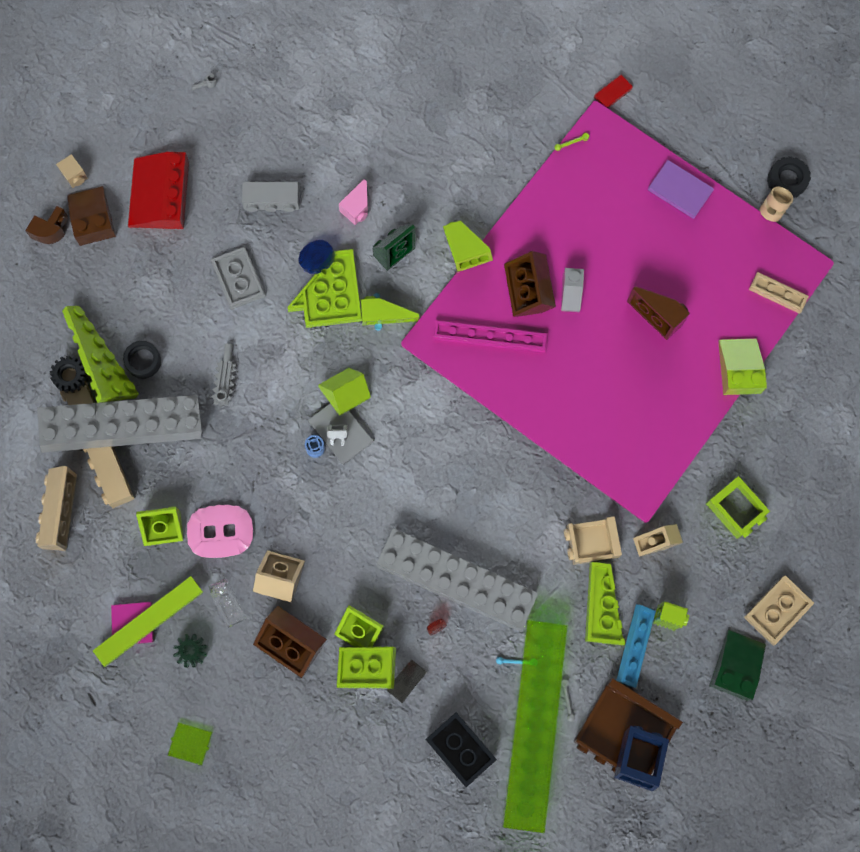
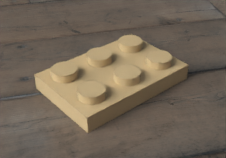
M784 575L744 618L774 646L811 608L814 602Z

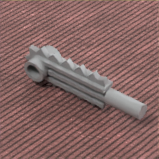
M225 344L223 361L217 363L218 367L215 368L219 373L214 375L218 380L213 382L217 387L212 389L216 394L211 397L214 399L213 404L219 405L220 408L225 405L229 406V401L232 400L229 396L233 393L230 387L234 386L231 380L235 379L232 373L236 371L234 369L236 364L231 362L232 344Z

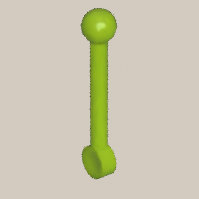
M584 133L582 137L563 144H556L554 148L556 151H560L561 148L581 140L587 141L589 134Z

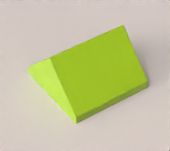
M350 367L318 385L339 416L371 398L364 374Z
M177 507L136 512L144 546L183 541L181 512Z
M349 605L334 635L354 647H373L384 630V626Z

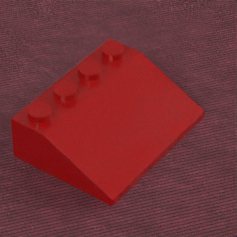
M163 152L134 158L128 218L129 228L184 229L189 160L186 152Z

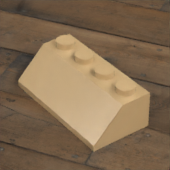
M67 466L50 468L48 474L45 475L44 484L46 491L43 493L41 500L43 511L39 514V524L41 525L40 531L36 534V543L41 549L66 551L77 478V474Z

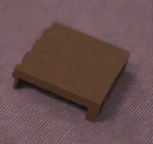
M612 678L609 679L575 738L574 743L577 744L576 748L585 754L588 752L595 755L594 760L602 765H605V763L611 765V770L615 772L624 731L630 726L642 727L644 731L649 733H659L663 735V738L669 739L670 742L676 729H679L683 722ZM633 738L627 767L651 775L655 768L659 747Z

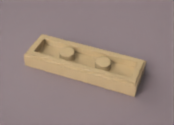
M759 272L755 275L749 288L750 291L799 314L802 312L809 297Z

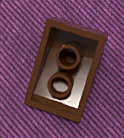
M103 186L67 195L74 238L80 246L116 237Z
M636 286L627 300L666 340L683 326L690 315L687 307L677 300Z

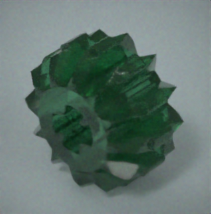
M185 634V641L181 638L177 639L181 645H174L173 648L179 650V652L174 653L173 656L180 657L177 663L182 664L184 662L185 668H188L190 663L193 668H196V660L202 664L204 661L200 658L201 655L207 657L208 654L202 652V650L207 649L208 646L206 644L201 645L204 641L202 637L197 640V635L193 634L190 640V636ZM188 647L195 648L193 649L195 651L193 655L186 654Z

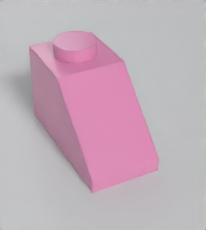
M365 179L339 203V211L354 225L359 221H364L368 215L367 181Z

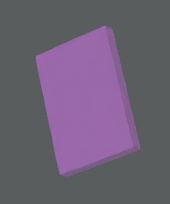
M667 160L648 187V191L693 219L714 190V188Z

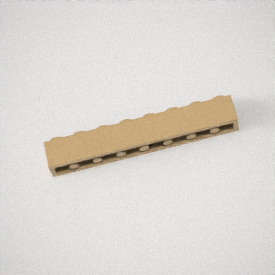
M67 368L62 373V378L65 381H71L76 376V370L73 368ZM84 381L86 385L84 387L80 386L81 390L78 391L76 389L75 393L60 391L64 402L67 401L68 405L95 403L87 381ZM113 446L83 449L85 453L88 452L90 457L87 461L91 470L95 469L97 476L94 478L98 487L103 489L104 493L101 496L106 505L109 504L112 508H115L135 499Z

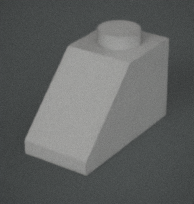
M565 268L562 277L561 311L580 312L584 269Z

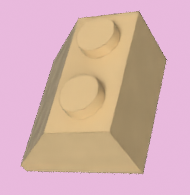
M267 550L256 572L253 592L291 602L297 590L305 561Z

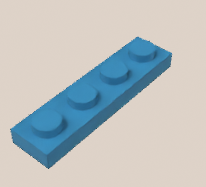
M636 604L616 679L619 683L633 688L637 686L656 612L643 605Z

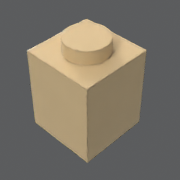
M72 154L56 164L72 188L80 186L88 179Z

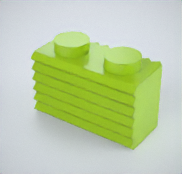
M664 601L657 606L653 624L660 625L661 627L664 626L665 628L668 627L672 631L687 625L689 620L688 609Z

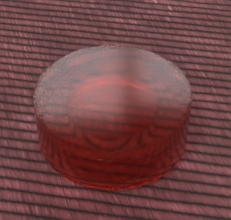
M438 619L427 626V631L430 636L443 630L447 624L444 619Z

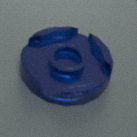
M315 240L302 249L298 258L299 264L305 272L318 274L324 268L328 269L335 258V252L329 242Z

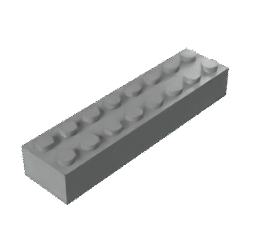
M198 395L37 408L39 441L42 453L201 439L202 430Z
M394 528L377 562V567L519 632L523 630L538 595L533 590Z

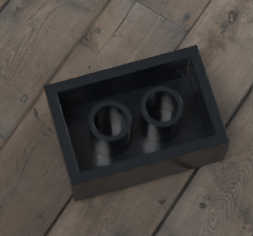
M457 712L425 739L464 787H468L497 760Z

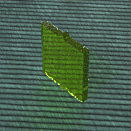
M178 722L174 737H171L172 743L167 756L202 765L206 751L209 750L208 745L212 732Z

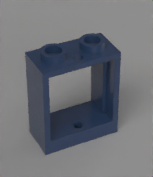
M630 726L624 731L614 778L650 791L657 789L660 786L669 739L663 738V735L659 733L646 732L642 727ZM633 738L659 747L653 776L627 767Z

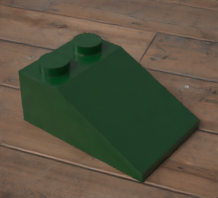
M413 224L404 225L397 229H392L384 240H379L374 244L372 248L373 256L387 271L415 249V226Z
M727 630L709 686L746 701L753 700L760 679L766 644Z

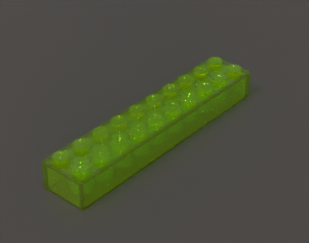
M527 620L525 623L502 817L503 828L545 833L568 625Z

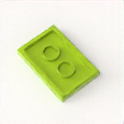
M339 647L337 688L394 689L396 647Z

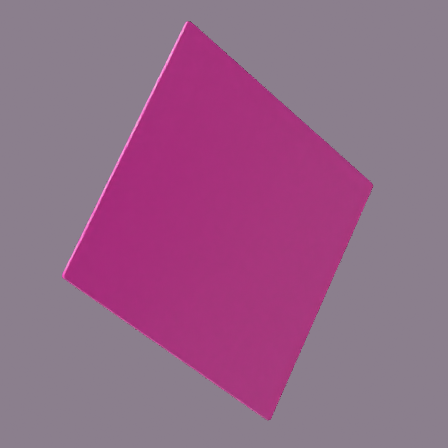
M593 101L560 144L582 137L584 133L589 134V139L587 141L581 140L561 148L560 151L554 150L482 240L490 248L493 261L463 271H457L402 340L401 346L634 516L647 523L739 397V395H723L718 341L724 339H757L764 362L798 315L797 312L749 290L757 272L808 295V301L832 268L834 262L778 223L765 219L759 210L598 101ZM667 160L714 188L694 219L648 191V187ZM530 251L546 254L556 307L540 314L513 317L504 264ZM565 268L584 269L580 312L561 311L562 277ZM635 286L677 300L687 307L690 315L683 326L668 340L627 302ZM435 320L548 333L546 352L541 353L433 340Z

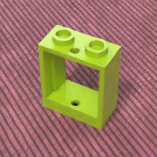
M739 476L706 503L736 539L741 536L746 538L754 531L752 527L756 523L760 526L768 519L766 515L770 512ZM736 488L741 491L760 513L743 528L719 504Z

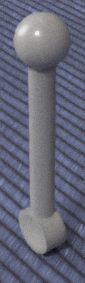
M564 679L560 685L564 689L568 711L567 720L573 722L575 716L572 714L567 686L569 682Z

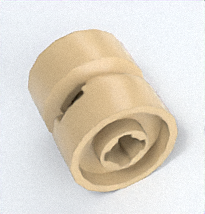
M774 187L760 206L761 215L769 221H779L792 204L793 195L783 187Z

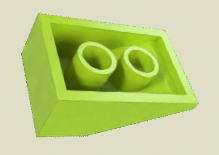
M757 339L719 340L723 395L761 394L767 388L765 367Z

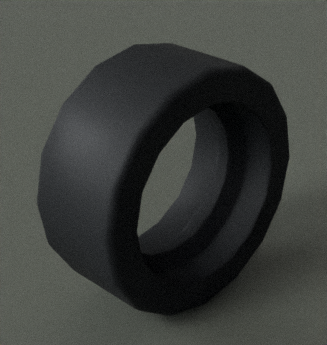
M133 342L126 348L123 354L124 365L134 377L141 379L152 377L161 367L162 359L160 353L150 342ZM142 349L150 351L153 355L151 366L144 370H138L132 366L131 358L137 351Z

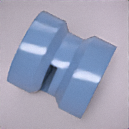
M311 435L305 440L307 454L312 458H319L324 454L325 445L321 437Z

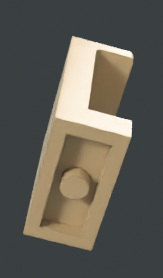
M615 516L600 521L580 524L570 523L564 529L565 540L569 541L570 546L567 549L568 558L572 560L573 565L615 559L622 555Z

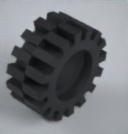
M66 356V359L60 357L61 361L56 360V365L51 366V381L60 391L65 393L69 391L75 393L76 389L80 391V386L84 387L86 385L84 381H88L82 362L74 356L73 358ZM67 368L76 370V376L71 381H65L62 378V373Z

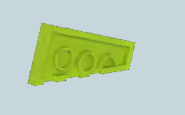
M590 563L585 642L624 646L625 639L621 630L622 622L619 619L618 600L615 597V584L611 564Z

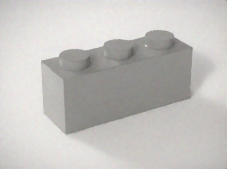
M243 182V208L250 212L258 210L293 212L294 210H299L298 182Z

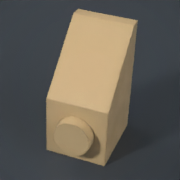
M677 524L663 526L633 538L639 557L683 543Z

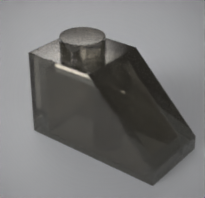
M411 660L394 680V689H387L386 691L403 704L427 671Z

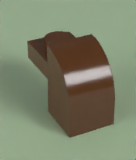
M56 206L48 221L34 215L25 231L30 238L40 243H56L65 236L61 227L65 226L68 215L63 208Z

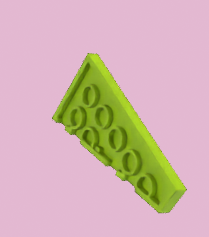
M66 306L62 312L68 328L74 332L72 337L74 343L79 345L77 351L85 372L91 376L92 382L90 385L93 390L96 389L98 394L96 397L97 403L135 399L139 395L135 385L129 380L124 369L118 364L114 354L107 348L105 341L99 336L94 325L88 320L84 310L80 306Z

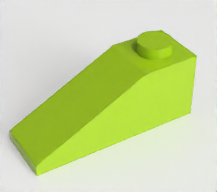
M366 296L364 299H361L362 326L418 322L419 320L418 313L383 299L375 298V296Z

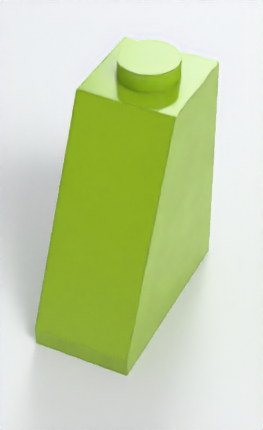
M462 221L450 222L443 226L458 272L493 261L490 248Z

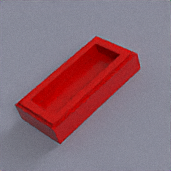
M620 75L596 93L594 99L609 108L629 93L633 86Z

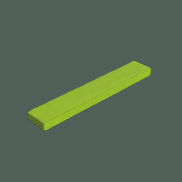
M190 576L92 651L104 667L108 666L200 596L203 591L192 576Z

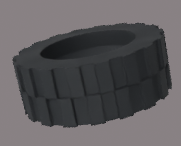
M783 157L781 160H777L769 171L767 178L768 186L771 190L774 187H783L791 192L793 198H797L805 191L811 180L809 167L799 158ZM785 170L795 172L798 177L797 183L793 186L783 184L780 179L781 173Z

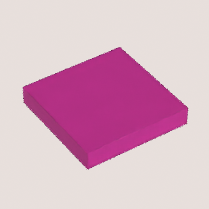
M152 602L111 605L112 635L151 607ZM153 631L137 644L154 643Z

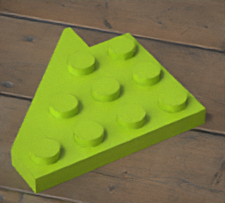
M353 249L334 251L287 307L288 312L304 311L306 328L362 321Z

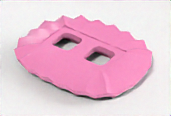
M216 505L200 508L191 515L187 523L188 545L193 553L201 557L222 558L241 554L248 549L253 539L252 519L248 512L239 506ZM234 524L235 536L225 537L224 526ZM206 526H215L216 536L214 538L204 537V528Z

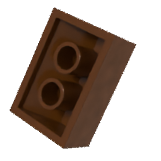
M530 251L504 264L513 317L540 314L556 307L546 254Z
M277 606L265 619L253 645L302 678L320 653L327 639Z

